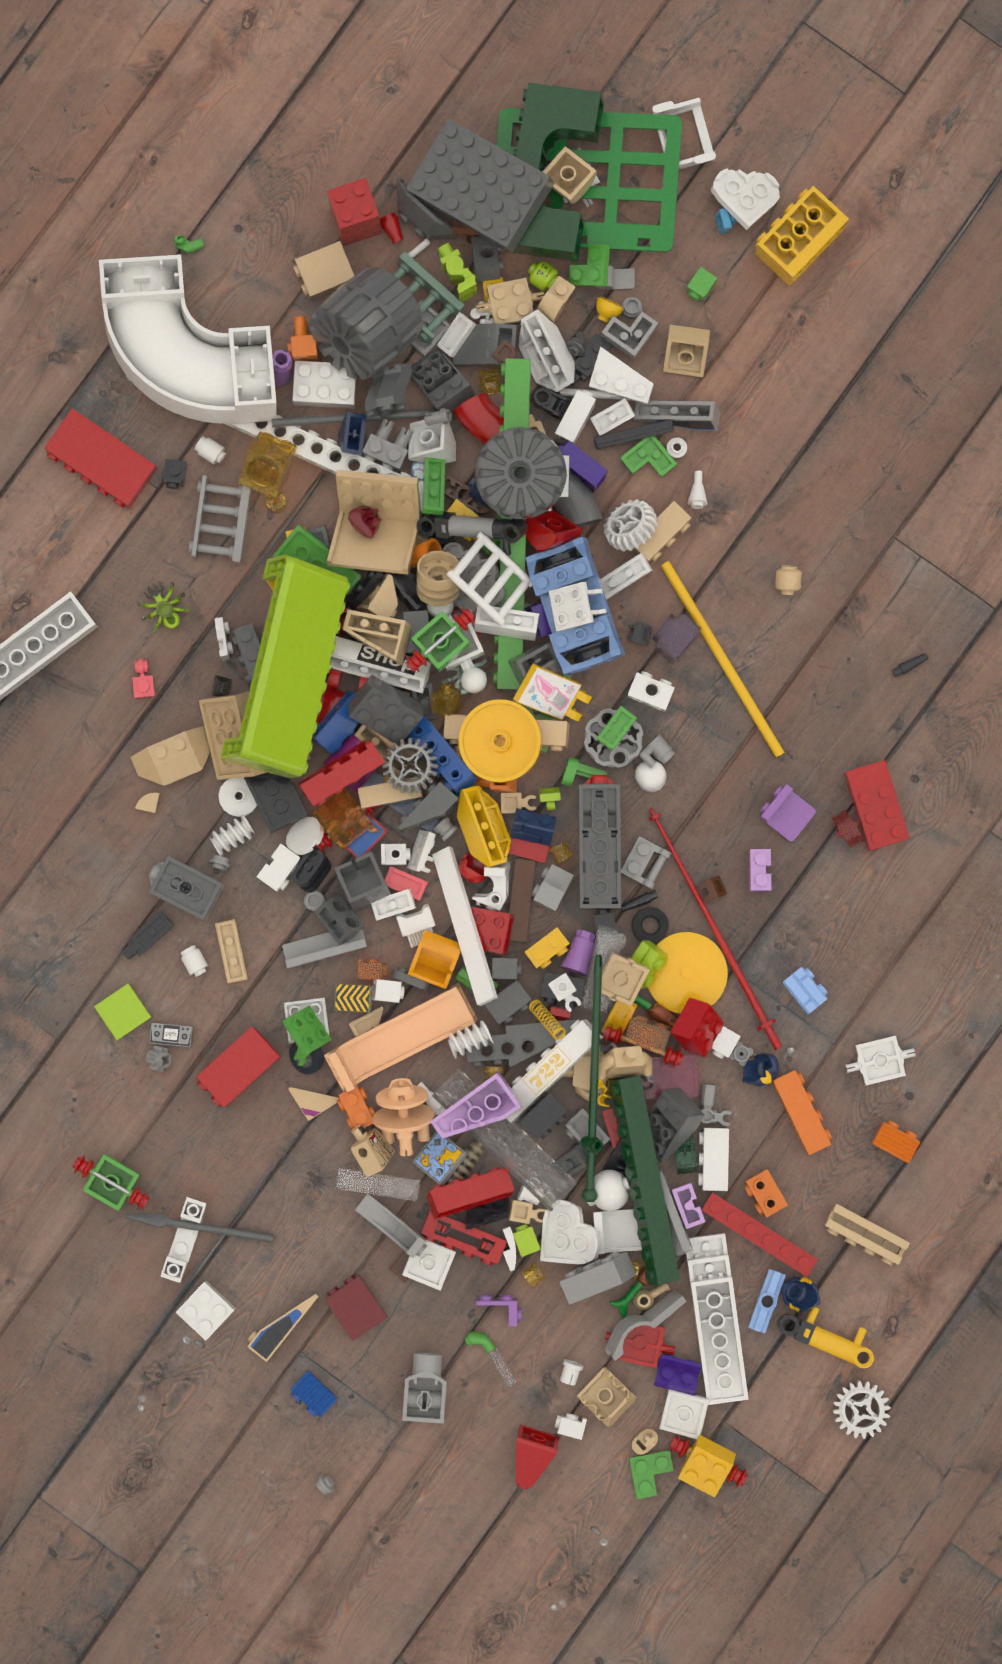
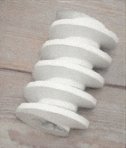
M243 814L241 815L242 822L234 819V826L227 823V830L220 827V834H217L215 831L212 832L213 838H210L220 856H223V848L227 852L231 851L230 844L237 848V840L242 844L245 843L244 836L249 840L252 839L251 832L254 833Z
M480 1021V1028L475 1023L472 1024V1031L467 1026L464 1027L465 1034L457 1030V1037L449 1033L448 1042L455 1059L457 1058V1052L462 1056L465 1055V1048L471 1053L473 1045L479 1050L481 1042L485 1047L488 1046V1039L493 1043L487 1025L483 1021Z

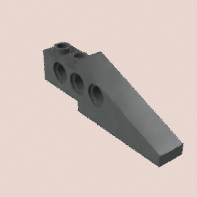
M585 1019L565 1020L557 1022H559V1024L565 1029V1035H567L572 1031L570 1027L577 1020L582 1021ZM542 1023L505 1026L506 1034L491 1035L493 1043L488 1039V1044L493 1048V1053L490 1056L482 1055L481 1048L483 1044L481 1042L479 1050L474 1045L472 1046L471 1053L466 1049L467 1062H471L472 1066L484 1065V1061L492 1060V1064L505 1063L504 1059H508L509 1067H512L556 1044V1040ZM561 1030L558 1034H555V1036L561 1035L563 1033V1030ZM531 1041L534 1045L533 1051L530 1053L524 1052L522 1049L523 1042ZM507 1042L513 1045V1052L509 1055L504 1054L501 1050L502 1045Z

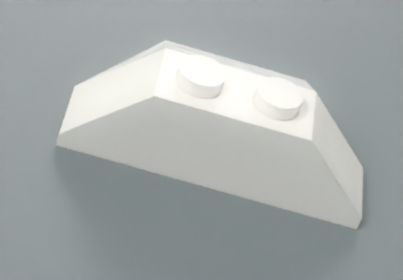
M535 310L521 319L518 347L524 359H531V374L535 382L555 392H559L574 383L575 362L558 327L539 310Z

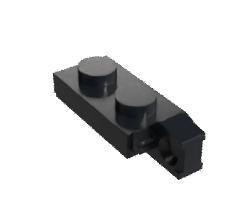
M597 333L585 347V354L578 356L575 360L574 383L570 384L573 387L580 379L585 381L593 373L600 347L607 352L612 348V345Z
M369 570L366 574L367 578L355 586L353 594L345 597V608L354 611L359 604L361 605L384 578L385 572Z
M161 910L158 911L130 937V940L127 942L130 947L123 952L124 956L127 959H131L136 953L141 956L175 925Z

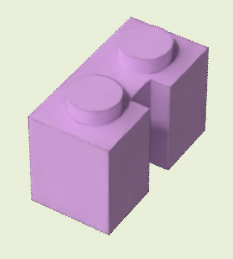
M750 849L748 851L749 892L771 891V874H766V867L771 866V849Z
M691 1182L672 1188L671 1192L685 1229L704 1223L705 1219L700 1206L694 1207L692 1202L697 1197Z

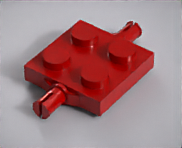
M641 1325L635 1327L627 1334L623 1343L624 1354L617 1360L656 1368L661 1353L674 1355L675 1346L663 1343L665 1327L657 1326L652 1328L651 1326ZM606 1332L605 1340H609L610 1337L608 1336H611V1332Z

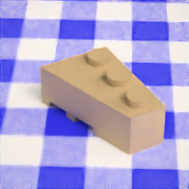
M347 610L343 626L345 632L399 665H403L412 626L407 621Z

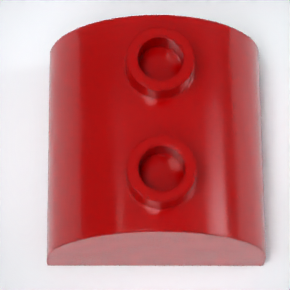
M554 510L526 519L528 525L526 536L535 550L539 552L559 547L581 536L583 530Z

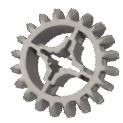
M409 738L408 744L405 745L404 740L401 739V747L393 743V747L396 750L393 752L391 749H387L391 756L383 757L389 763L382 764V768L389 770L383 772V775H391L387 779V783L390 784L395 781L392 788L396 789L400 785V793H403L405 788H408V794H412V788H415L416 792L420 793L418 786L422 785L423 789L426 790L425 782L433 783L429 776H437L436 772L431 771L438 768V764L431 763L436 761L437 757H429L434 751L433 749L425 751L428 746L427 743L419 747V739L413 745L412 738ZM407 750L417 751L409 758L399 755ZM422 755L427 761L425 773L418 767V762ZM395 759L402 765L398 778L393 771ZM404 762L409 764L415 762V764L413 765L417 771H415L414 769H409L408 771H406L405 769L407 767ZM412 774L420 777L415 782L403 781Z

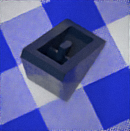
M346 412L338 433L341 452L362 455L366 415Z

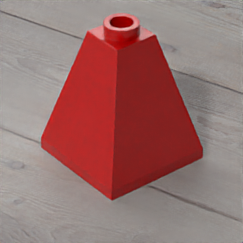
M520 1424L516 1440V1483L518 1487L522 1489L533 1487L556 1455L559 1436Z

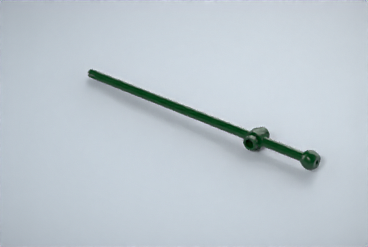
M597 954L594 958L588 1136H584L580 1141L581 1147L587 1151L586 1189L582 1192L584 1202H595L597 1200L598 1194L594 1189L595 1152H599L603 1148V1142L596 1137L603 957L600 954Z

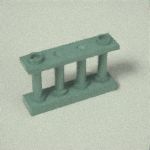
M404 251L398 259L399 269L393 275L400 279L404 274H409L414 280L408 287L412 294L419 288H425L429 292V296L419 305L422 314L434 301H439L444 305V309L427 327L423 325V329L418 336L422 342H427L431 345L435 338L432 332L450 314L457 316L459 312L462 313L465 305Z

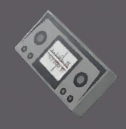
M151 1023L149 1043L191 1047L193 1027Z

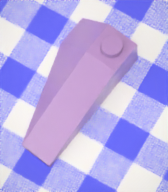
M498 1072L434 1118L431 1124L441 1138H446L503 1120L522 1106L512 1088L501 1073Z

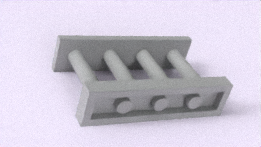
M203 475L202 481H198L197 492L200 493L194 540H190L189 553H192L193 559H197L198 552L229 556V558H232L233 564L242 565L253 487L252 482L243 481V486L237 488L208 484V477ZM213 492L238 496V498H241L240 506L234 508L205 504L206 493ZM204 512L235 516V518H238L237 526L231 528L202 524ZM201 532L232 536V538H235L234 546L228 548L199 544Z

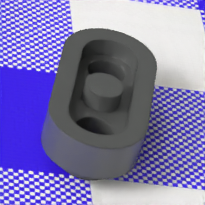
M398 967L397 970L393 969L390 977L427 992L429 991L430 983L408 975L409 971Z

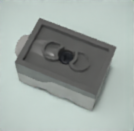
M168 855L164 862L155 864L149 874L151 883L149 893L204 921H207L225 886Z

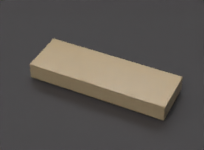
M419 777L408 778L403 781L415 782L419 780ZM395 781L390 784L382 783L358 788L361 809L422 798L421 786H418L420 793H417L415 788H412V794H408V788H405L404 792L400 793V785L393 789L392 786Z
M236 920L215 923L227 983L248 980Z

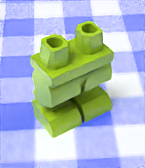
M449 242L439 247L441 269L443 273L447 272V278L451 284H458L459 300L464 302L478 294L476 276L468 268H464L459 250L453 251Z

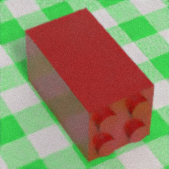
M366 177L327 190L330 210L343 247L382 234L379 214Z
M251 1026L196 1076L199 1079L197 1084L204 1091H210L213 1095L211 1099L218 1107H228L280 1060L282 1056L254 1026Z

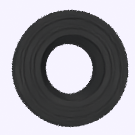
M646 907L639 910L632 920L633 934L641 942L645 940L651 941L654 944L658 943L666 936L669 929L666 915L660 909L654 907ZM649 917L654 918L658 922V929L652 934L646 933L642 928L643 921Z

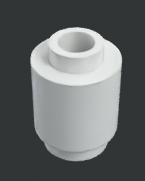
M202 436L195 446V451L198 452V455L213 465L217 462L220 464L226 456L224 452L225 447L209 437L205 438Z
M195 945L180 953L182 955L181 960L190 976L194 974L195 977H198L206 972L205 968L208 964Z

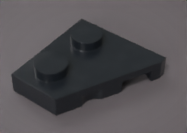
M509 1197L468 1209L465 1230L508 1218Z

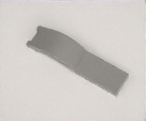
M673 1289L643 1315H629L620 1320L614 1327L605 1347V1352L608 1355L611 1354L613 1360L616 1361L624 1354V1339L632 1329L641 1325L651 1326L652 1328L657 1327L687 1301L679 1292Z

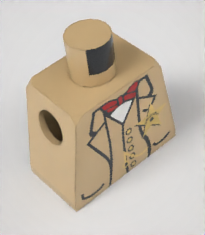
M361 1124L357 1125L351 1130L357 1139L352 1145L351 1151L365 1176L369 1177L384 1169L395 1153V1150L378 1129L373 1128L366 1132Z

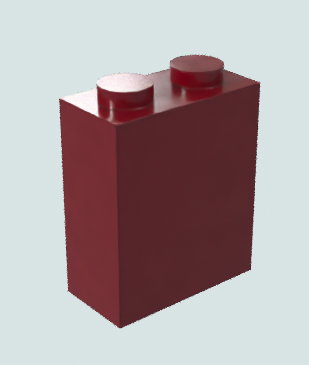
M360 1275L358 1277L350 1276L343 1281L346 1285L340 1289L337 1286L327 1292L328 1297L325 1298V1301L352 1341L387 1318L386 1313Z

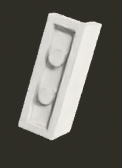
M478 606L474 631L535 641L539 614L510 609L504 617V624L499 625ZM492 606L497 612L501 609L500 607Z

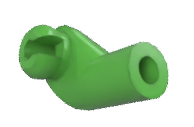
M177 235L174 238L176 248L185 253H192L205 247L201 238L192 242L185 239L183 235Z
M472 1331L465 1337L467 1345H482L487 1353L496 1348L484 1332Z

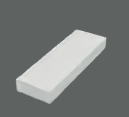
M643 553L635 556L600 579L606 600L653 571Z

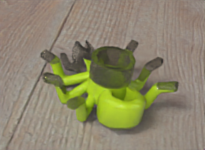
M159 582L161 590L156 584H152L154 590L148 586V592L151 596L146 591L143 593L148 599L157 601V604L138 602L137 605L146 608H156V611L141 617V620L144 621L153 618L157 614L159 615L153 633H156L161 626L162 619L167 628H178L181 620L175 611L181 613L191 612L189 608L173 607V604L179 602L185 596V593L182 592L176 599L167 602L173 593L174 582L170 583L169 592L165 598H162L164 587L161 582Z

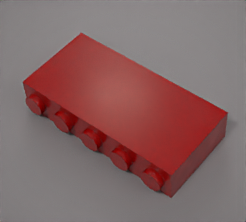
M74 409L70 410L44 447L46 452H48L47 457L54 462L59 460L64 463L63 468L72 474L74 472L80 474V479L86 484L90 485L93 483L98 487L97 491L106 497L108 494L115 498L113 502L122 508L124 506L131 508L158 469L152 462Z

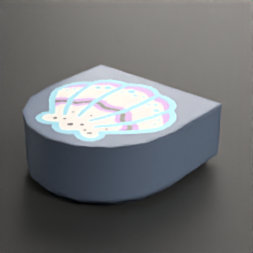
M413 461L411 474L413 477L418 478V481H423L424 463Z

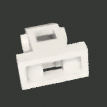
M510 861L493 867H484V876H489L492 879L494 887L490 893H475L472 899L476 900V905L485 904V908L492 911H500L509 896Z

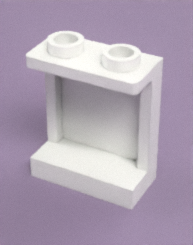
M634 1209L593 1212L594 1228H597L600 1232L601 1248L599 1254L642 1250L641 1242L637 1236L638 1226L633 1215Z

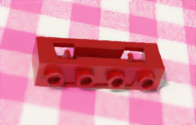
M429 1209L420 1231L421 1234H424L426 1240L433 1243L435 1240L443 1242V1247L453 1251L455 1247L461 1249V1254L473 1258L474 1255L481 1257L480 1262L490 1266L493 1263H499L507 1243L505 1239L477 1228L465 1230V1223L456 1221L453 1218L451 1219L448 1216L434 1220L432 1211ZM438 1219L449 1223V1226L453 1229L478 1239L483 1237L493 1241V1244L482 1240L480 1247L487 1250L488 1253L477 1250L476 1246L449 1235L444 1237L435 1233V1230L445 1233L447 1228L446 1225L437 1222Z

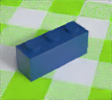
M348 690L318 724L316 732L312 735V740L326 753L333 754L339 751L346 737H350L356 730L355 727L359 722L349 717L348 703L356 694L353 691Z

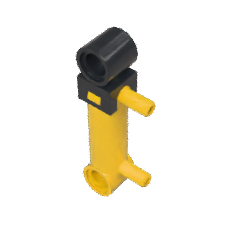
M813 1307L810 1310L806 1321L801 1319L799 1322L792 1314H783L778 1319L777 1326L780 1332L787 1336L794 1335L793 1338L804 1344L815 1347L859 1368H868L874 1361L872 1351L861 1345L867 1332L865 1328L859 1327L854 1341H850L814 1325L819 1312L817 1307ZM787 1319H791L794 1322L791 1330L783 1328V1323ZM860 1352L868 1354V1359L863 1363L857 1359Z

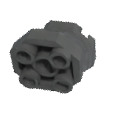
M395 364L392 368L386 366L371 376L372 384L364 403L367 418L378 416V414H380V417H388L392 415V411L406 410L404 396L412 376L411 364Z

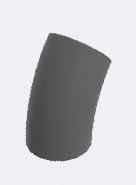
M569 470L568 497H560L553 507L560 515L579 527L603 520L600 507L588 486Z

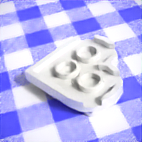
M727 168L720 171L716 176L711 192L718 202L748 230L772 209L780 198L779 183L767 172L762 174L753 171L747 175L739 169L735 171L728 170Z
M567 1200L555 1201L544 1213L540 1261L588 1264L591 1261L597 1260L601 1248L599 1230L590 1224L584 1223L580 1206Z

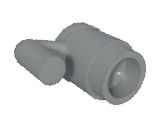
M658 735L640 753V757L652 768L657 762L650 754L664 765L675 752L662 736Z

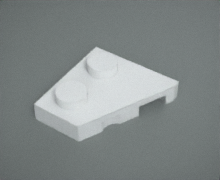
M223 617L215 618L220 657L223 661L231 660L230 654H234L232 642L227 640V634H230L229 624L224 622Z

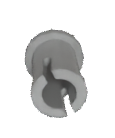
M441 408L440 411L425 413L424 417L427 426L439 423L448 424L452 419L450 410Z

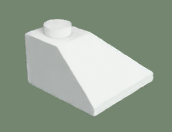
M424 420L410 423V430L414 433L409 440V460L424 463L425 457L445 459V463L456 461V441L449 422L448 424L439 423L427 426Z

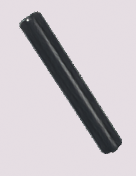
M666 420L595 437L594 441L596 448L600 449L673 432L674 425L672 420Z

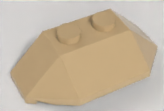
M205 726L184 731L131 756L130 758L138 776L166 786L202 771L210 754Z

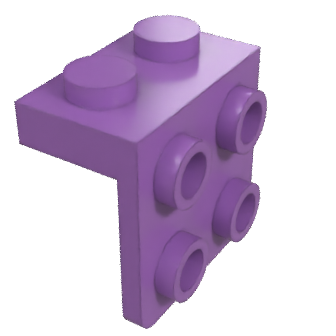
M786 784L784 787L779 786L773 794L776 798L771 804L767 801L760 810L763 813L760 819L788 841L792 842L815 815L816 810L792 791L793 788Z
M480 1295V1298L475 1301V1305H509V1326H517L518 1321L522 1320V1307H518V1298H513V1295H501V1298H493V1295Z

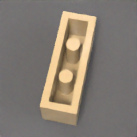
M675 501L657 517L658 526L655 527L656 532L651 534L652 539H647L645 541L646 545L643 543L639 545V549L633 548L638 555L643 553L648 563L651 560L655 562L662 555L660 551L665 546L669 548L677 540L675 536L679 532L683 534L691 526L689 524L691 517Z

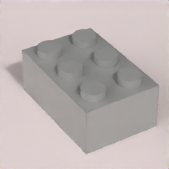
M619 1251L603 1259L599 1258L586 1266H579L571 1272L564 1274L566 1278L560 1281V1285L570 1305L623 1284L637 1274L627 1252L619 1254Z

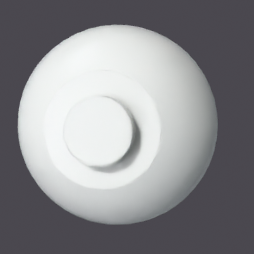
M603 1170L597 1173L594 1179V1189L597 1191L598 1197L595 1202H588L590 1206L597 1205L598 1208L605 1211L620 1209L626 1204L630 1196L629 1179L616 1170Z

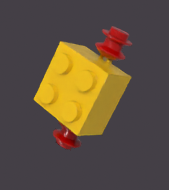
M681 1435L677 1438L673 1437L668 1447L671 1449V1454L676 1451L679 1453V1458L685 1456V1454L687 1455L680 1468L678 1479L713 1497L717 1495L726 1477L728 1483L731 1481L736 1482L737 1488L739 1485L743 1486L748 1477L746 1469L740 1471L738 1470V1464L733 1466L736 1453L701 1435L697 1437L692 1448L689 1447V1439L682 1441Z

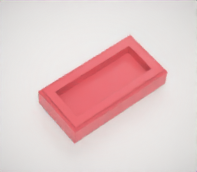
M390 866L384 879L388 888L397 892L411 889L413 899L418 901L421 900L428 882Z

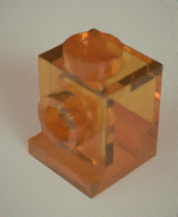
M358 959V980H383V975H387V963H379V959H366V963H363V959Z

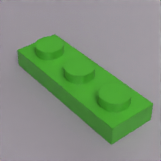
M425 457L422 513L443 515L445 459Z

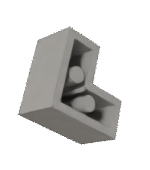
M641 312L632 326L628 327L613 316L602 331L601 337L626 356L635 360L656 331L658 322L644 312Z
M553 864L550 868L546 866L541 876L544 881L541 885H536L531 895L535 897L533 902L555 913L574 875Z

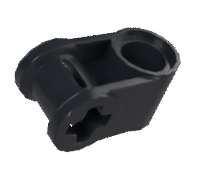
M544 387L537 389L533 396L534 406L558 420L563 419L571 403V400ZM545 394L548 398L547 402H539L537 395Z

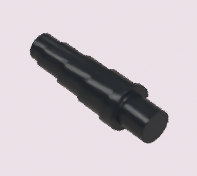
M921 654L899 664L898 667L892 670L895 677L901 674L905 675V673L927 660V654Z
M656 890L650 893L645 892L624 903L621 907L625 912L649 904L652 900L659 897Z

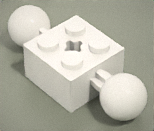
M453 602L445 606L427 604L428 611L434 618L443 611L453 623H456L451 615L454 608ZM469 623L467 625L468 630L460 628V632L468 639L471 646L446 666V670L449 671L461 666L463 670L461 676L462 687L469 693H479L487 684V676L483 670L474 667L472 660L485 654L472 624Z

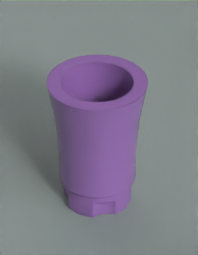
M281 349L272 354L275 386L286 385L293 376L291 356L288 352H284Z
M578 929L560 967L578 975L588 976L589 963L596 935Z

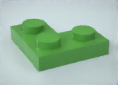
M588 244L587 265H570L569 283L574 286H607L610 245Z
M655 436L644 438L620 457V460L632 475L648 462L661 478L677 466L675 460Z
M670 1449L629 1457L637 1499L657 1496L654 1475L674 1471Z

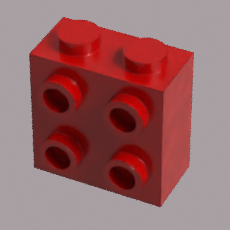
M471 907L483 950L507 956L515 915Z

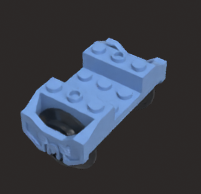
M580 537L559 547L525 557L535 594L541 599L552 632L549 637L564 675L590 669L591 666L596 667L625 655L604 591L602 594L588 596L590 610L606 609L607 614L593 616V623L556 631L549 595L550 590L580 582H586L588 590H603L593 561L594 556L590 552L589 543L585 537ZM542 562L543 569L536 574V563ZM566 659H574L575 664L571 665Z

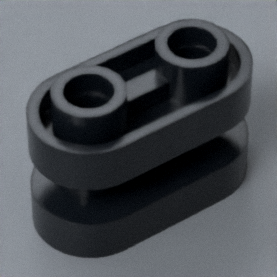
M313 848L314 850L305 854L292 873L293 881L307 893L317 890L332 867L330 859L317 848Z

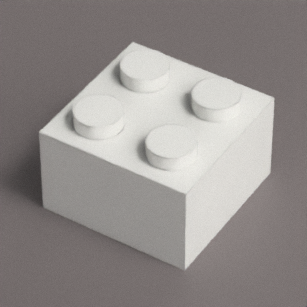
M204 1281L176 1313L206 1341L236 1308L208 1281Z

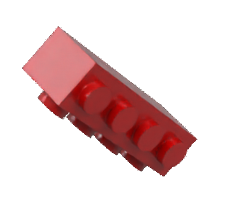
M496 1167L483 1175L476 1173L463 1181L461 1179L453 1180L450 1182V1185L442 1186V1184L433 1186L426 1198L435 1220L511 1197L515 1189L507 1168L500 1169Z

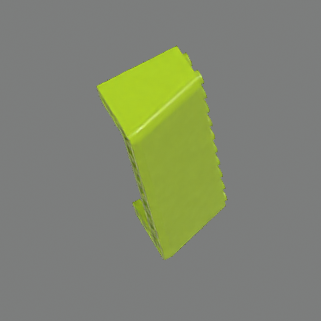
M281 555L267 559L263 580H275L239 737L224 740L220 759L286 778H295L305 774L308 768V762L306 761L313 746L311 742L312 735L317 729L316 718L322 708V702L320 701L322 694L326 690V675L331 669L330 658L336 648V642L334 641L336 634L340 630L341 623L339 619L345 609L344 598L345 594L349 591L350 583L345 576L289 555Z

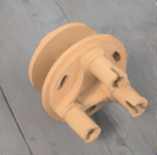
M406 1078L392 1080L388 1088L381 1090L376 1095L377 1104L383 1108L373 1115L374 1125L381 1129V1134L389 1144L395 1142L394 1133H396L397 1139H399L401 1156H405V1150H407V1156L413 1154L411 1138L414 1131H417V1139L420 1142L430 1140L429 1124L435 1118L434 1110L423 1104L428 1098L427 1090L413 1085L410 1079Z

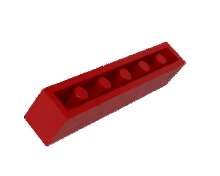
M710 1192L701 1207L703 1212L806 1277L818 1260L712 1192Z

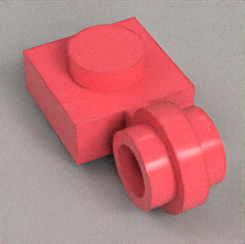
M140 658L138 661H135V671L140 673V677H132L134 698L154 697L153 675L145 676V672L149 671L148 661Z

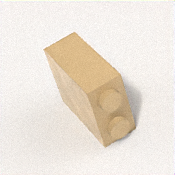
M340 241L295 259L296 266L293 267L297 278L302 277L304 284L301 287L305 297L309 295L311 301L334 292L354 276Z

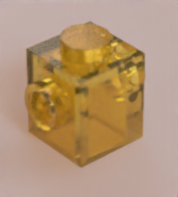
M444 684L431 693L432 713L450 716L461 708V688Z

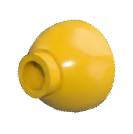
M605 297L597 298L596 309L599 314L598 319L609 323L613 316L615 318L618 317L624 310L620 304Z

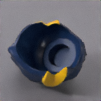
M767 1053L754 1054V1059L748 1060L744 1066L742 1081L758 1087L771 1083L779 1071V1063L776 1056Z
M794 1276L783 1284L781 1293L784 1304L789 1306L790 1309L797 1312H807L814 1306L820 1305L819 1292L815 1284L812 1283V1280L806 1277Z

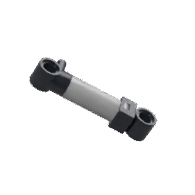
M443 512V515H424L417 522V530L424 537H430L436 533V538L449 539L452 536L477 538L478 533L482 532L489 539L502 540L503 552L509 556L511 554L510 543L520 540L527 533L528 525L524 519L456 516L455 512Z

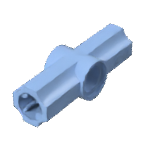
M768 1269L748 1328L762 1333L766 1332L773 1310L777 1305V1299L786 1274ZM769 1295L772 1297V1304L767 1307L763 1306L762 1298Z

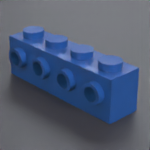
M423 716L409 733V737L406 740L408 741L409 738H412V744L415 745L416 740L419 739V747L427 743L428 746L425 751L433 749L434 752L429 757H437V760L431 763L438 764V768L432 769V771L437 773L438 778L442 776L446 780L443 782L446 788L451 792L454 790L457 795H460L462 789L468 788L477 779L429 720ZM422 755L421 758L427 763L426 758Z

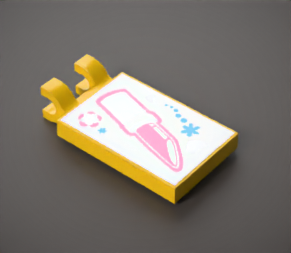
M533 663L513 699L517 703L557 719L563 720L566 715L579 722L582 714L577 712L573 705L576 699L589 704L592 696L586 694L585 690L580 689L582 685L578 681Z

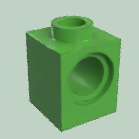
M700 267L687 285V295L695 301L700 300L703 302L715 285L717 277Z

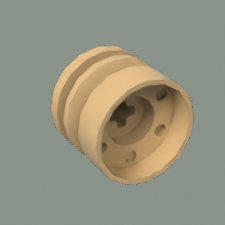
M432 551L424 554L419 559L417 564V595L426 604L445 606L457 599L460 588L446 575L451 569L454 570L459 563L454 555L444 551Z

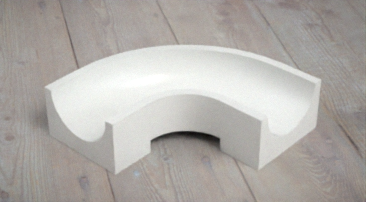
M181 255L99 260L102 306L109 344L120 367L141 392L160 406L176 414L203 422L219 424L249 423L276 419V393L270 326L229 328V333H218L198 324L190 315L185 304Z

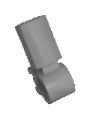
M703 1084L700 1101L702 1109L700 1110L703 1112L704 1117L701 1122L716 1124L717 1121L723 1126H729V1122L723 1121V1116L725 1114L731 1115L732 1112L723 1110L717 1113V1110L711 1109L715 1102L716 1086Z

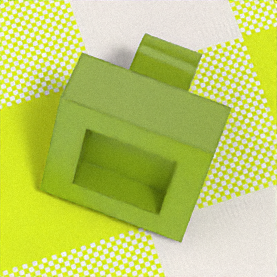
M559 787L539 789L540 802H546L547 810H555V801L561 800Z

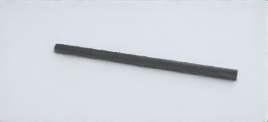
M434 408L392 411L391 416L380 417V414L375 417H366V421L383 420V418L387 420L425 417V413L434 412ZM345 414L272 419V427L342 423Z

